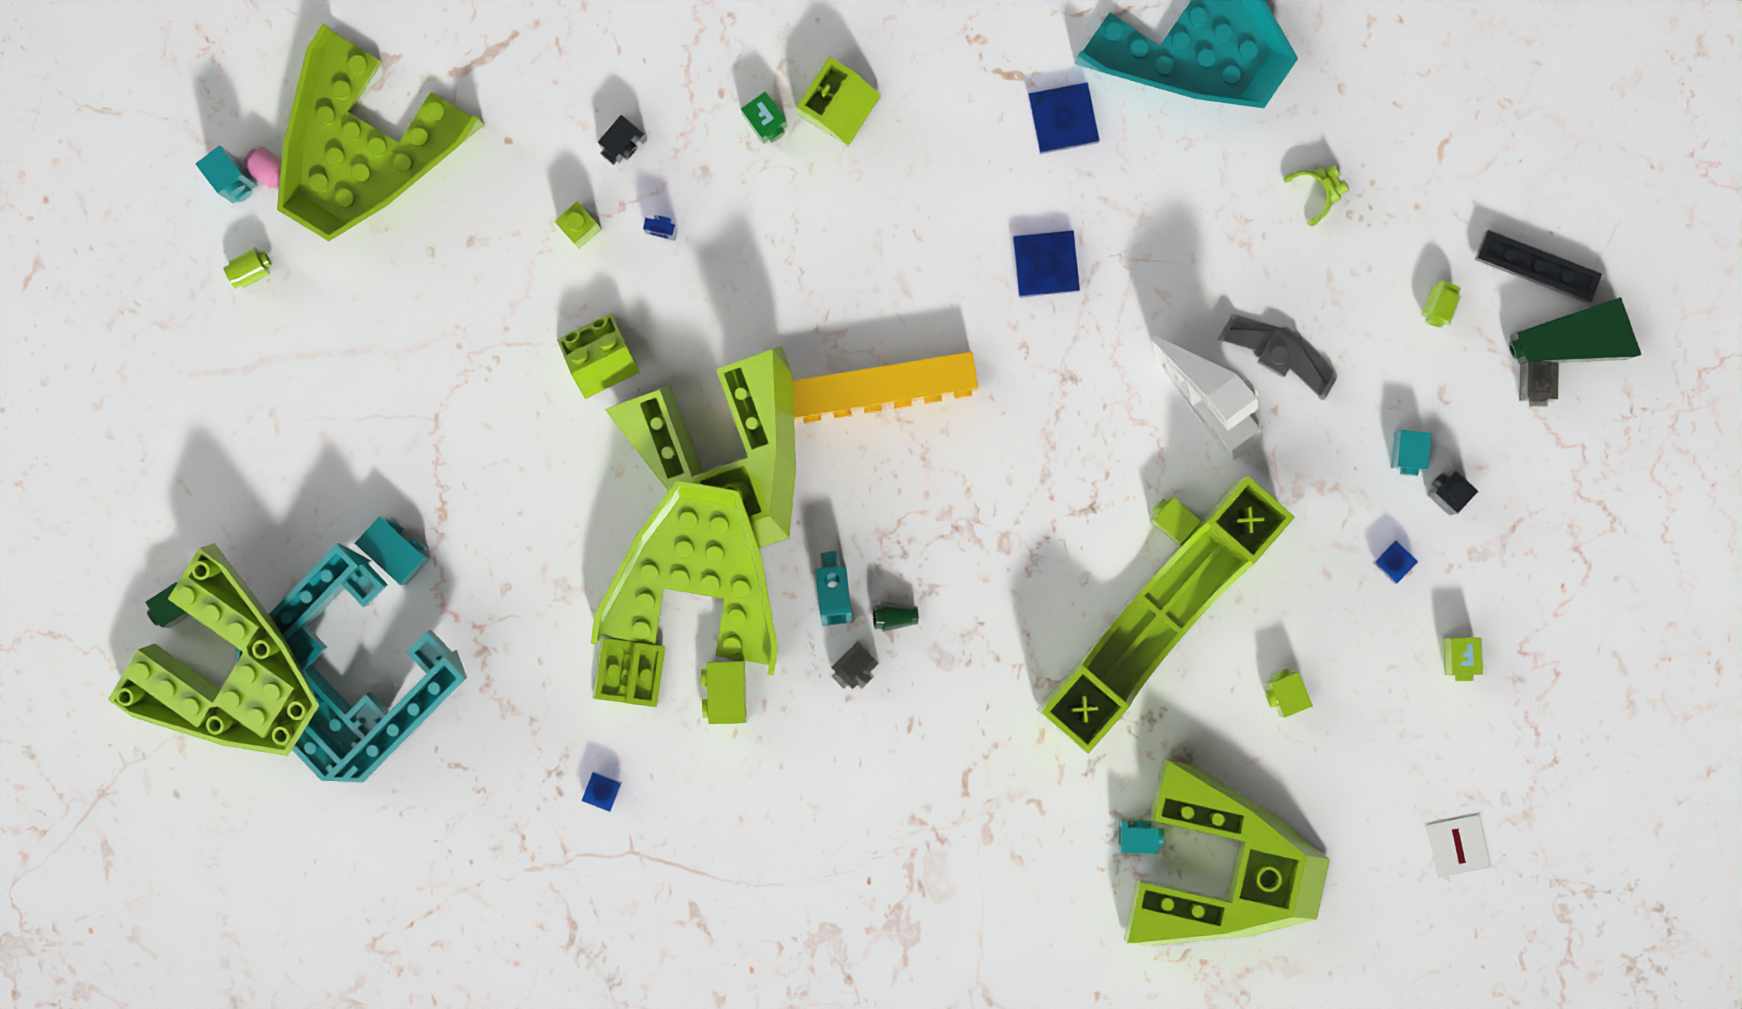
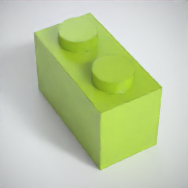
M745 661L706 662L707 668L701 669L702 687H707V699H702V717L708 718V724L746 723Z

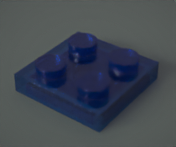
M1074 230L1013 236L1019 298L1080 291Z

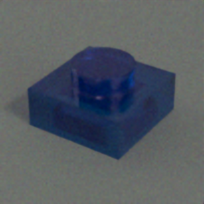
M654 215L653 219L645 217L643 226L645 234L675 241L678 229L675 224L671 223L672 219L661 215Z
M1396 540L1373 562L1394 584H1398L1418 563Z
M593 771L581 801L611 812L622 782Z

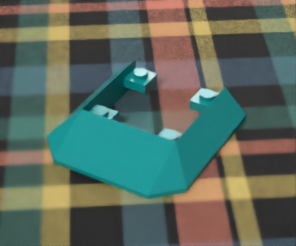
M336 543L269 614L275 621L309 680L319 704L318 709L293 747V752L321 781L363 783L467 679V675L457 650L452 652L432 630H429L406 652L426 675L390 711L371 692L365 694L353 707L348 704L311 665L328 647L308 626L344 589L364 608L388 584L369 565L371 560L340 543ZM238 648L235 649L236 663L243 654Z

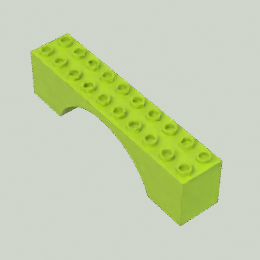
M1249 476L1236 480L1201 520V523L1173 552L1036 710L1082 751L1089 754L1131 706L1146 681L1180 639L1206 610L1243 573L1258 561L1295 516Z

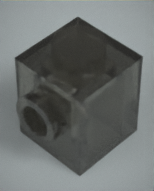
M1526 362L1521 364L1519 401H1529V407H1548V402L1557 400L1559 363Z
M857 641L831 667L835 671L831 676L843 689L848 685L852 689L857 685L862 689L874 677L871 671L879 662Z

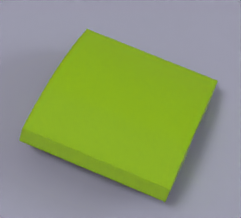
M601 638L592 698L657 707L666 646Z

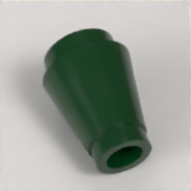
M882 601L880 605H873L874 629H881L882 632L918 624L919 614L917 606Z

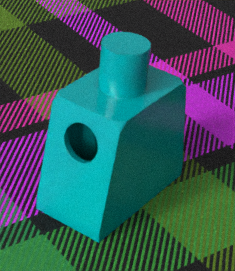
M829 551L821 553L822 568L815 569L822 626L853 623L846 566H840L839 552ZM833 581L838 583L835 587L828 586Z

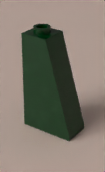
M1621 297L1514 333L1509 336L1511 341L1508 343L1510 353L1514 359L1518 360L1519 365L1628 360L1642 355Z

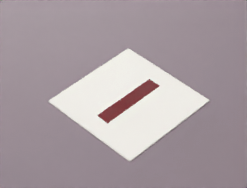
M1480 815L1427 825L1438 878L1490 868Z

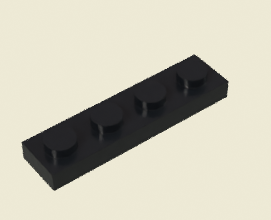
M1490 230L1485 231L1474 259L1585 303L1592 302L1602 273Z

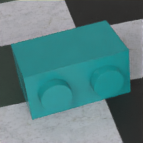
M220 145L195 163L214 190L233 204L236 201L239 203L249 198L253 193L252 189L257 186L238 159Z
M379 516L354 544L399 585H406L430 559L424 553L427 548L415 537L411 540L402 533L405 528L395 518L391 516L387 519L386 517Z

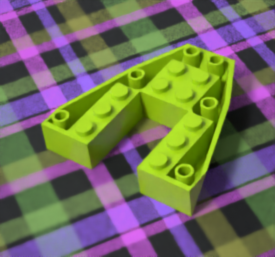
M782 345L716 369L747 453L745 457L702 471L671 385L604 409L668 491L676 480L737 490L742 498L758 548L789 539L796 478L793 374Z
M213 543L200 547L168 600L241 650L243 654L220 690L154 643L137 650L108 700L133 718L222 746L288 756L319 707L310 682L273 618L217 545Z
M1163 758L1150 819L1164 824L1239 840L1227 899L1136 879L1124 934L1125 942L1127 944L1157 946L1246 937L1317 920L1330 859L1277 815L1194 765Z

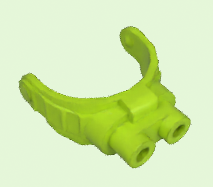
M1336 164L1327 169L1322 167L1316 171H1299L1284 177L1283 181L1287 183L1298 176L1310 175L1318 179L1325 187L1327 194L1326 206L1319 216L1312 218L1307 223L1308 226H1314L1323 217H1326L1332 205L1341 199L1343 193L1350 190L1344 179L1340 181L1338 176L1341 175V172Z

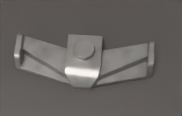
M1232 314L1217 339L1221 342L1224 341L1262 352L1257 361L1258 364L1283 378L1290 369L1322 401L1325 400L1337 379V374L1302 341L1301 335L1287 326L1280 328Z

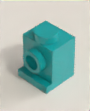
M1119 819L1118 850L1121 853L1159 854V846H1164V828L1151 826V821L1133 820V826H1128L1126 819Z

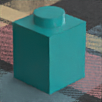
M1408 430L1396 431L1394 433L1391 468L1400 469V475L1418 476L1419 471L1428 470L1432 433Z

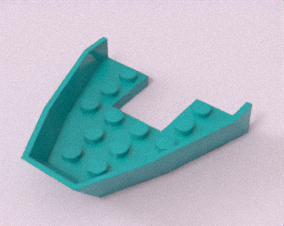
M1191 0L1160 46L1109 12L1084 50L1078 54L1075 64L1198 100L1265 108L1298 60V57L1265 0Z

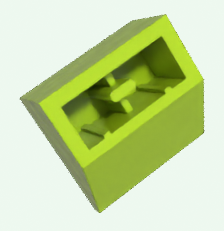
M829 56L797 105V115L849 147L880 99L881 94L856 72Z
M612 313L599 317L592 323L576 331H570L565 336L557 339L570 374L584 399L640 373Z

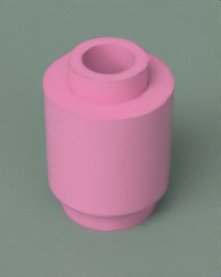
M264 147L250 150L244 159L246 164L245 171L268 188L274 187L279 190L282 160Z

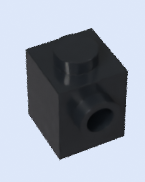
M1455 470L1447 473L1442 472L1431 483L1433 489L1427 495L1448 515L1458 514L1479 491Z

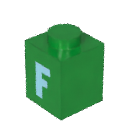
M763 92L741 108L742 116L763 144L767 141L773 143L786 133L784 129L788 127L787 120L766 92Z

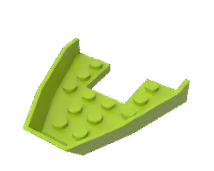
M322 23L306 49L283 142L277 210L329 242L388 206L482 128L484 124L475 115L470 116L433 92H430L399 143L352 115L351 111L382 62L337 35L327 25Z
M676 480L636 534L594 615L591 644H597L600 636L655 645L658 636L664 589L724 599L715 656L769 665L767 674L774 675L777 664L778 645L761 554L739 491Z

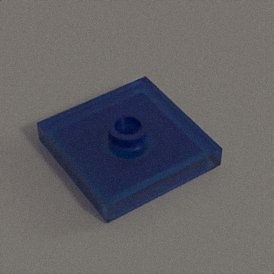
M1088 82L1028 93L1039 155L1100 142Z

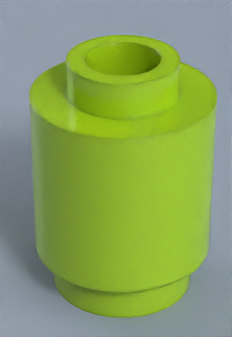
M254 247L229 260V264L223 267L226 277L235 289L240 286L245 288L269 275V267L272 266V262L264 250L259 251Z
M1438 280L1436 285L1431 287L1421 313L1426 318L1425 323L1437 328H1443L1444 324H1451L1461 298L1459 295L1460 287Z

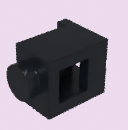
M620 115L597 143L602 149L600 155L614 166L616 162L620 163L623 158L628 160L638 148L636 143L640 141L644 144L647 138L642 131L624 116Z

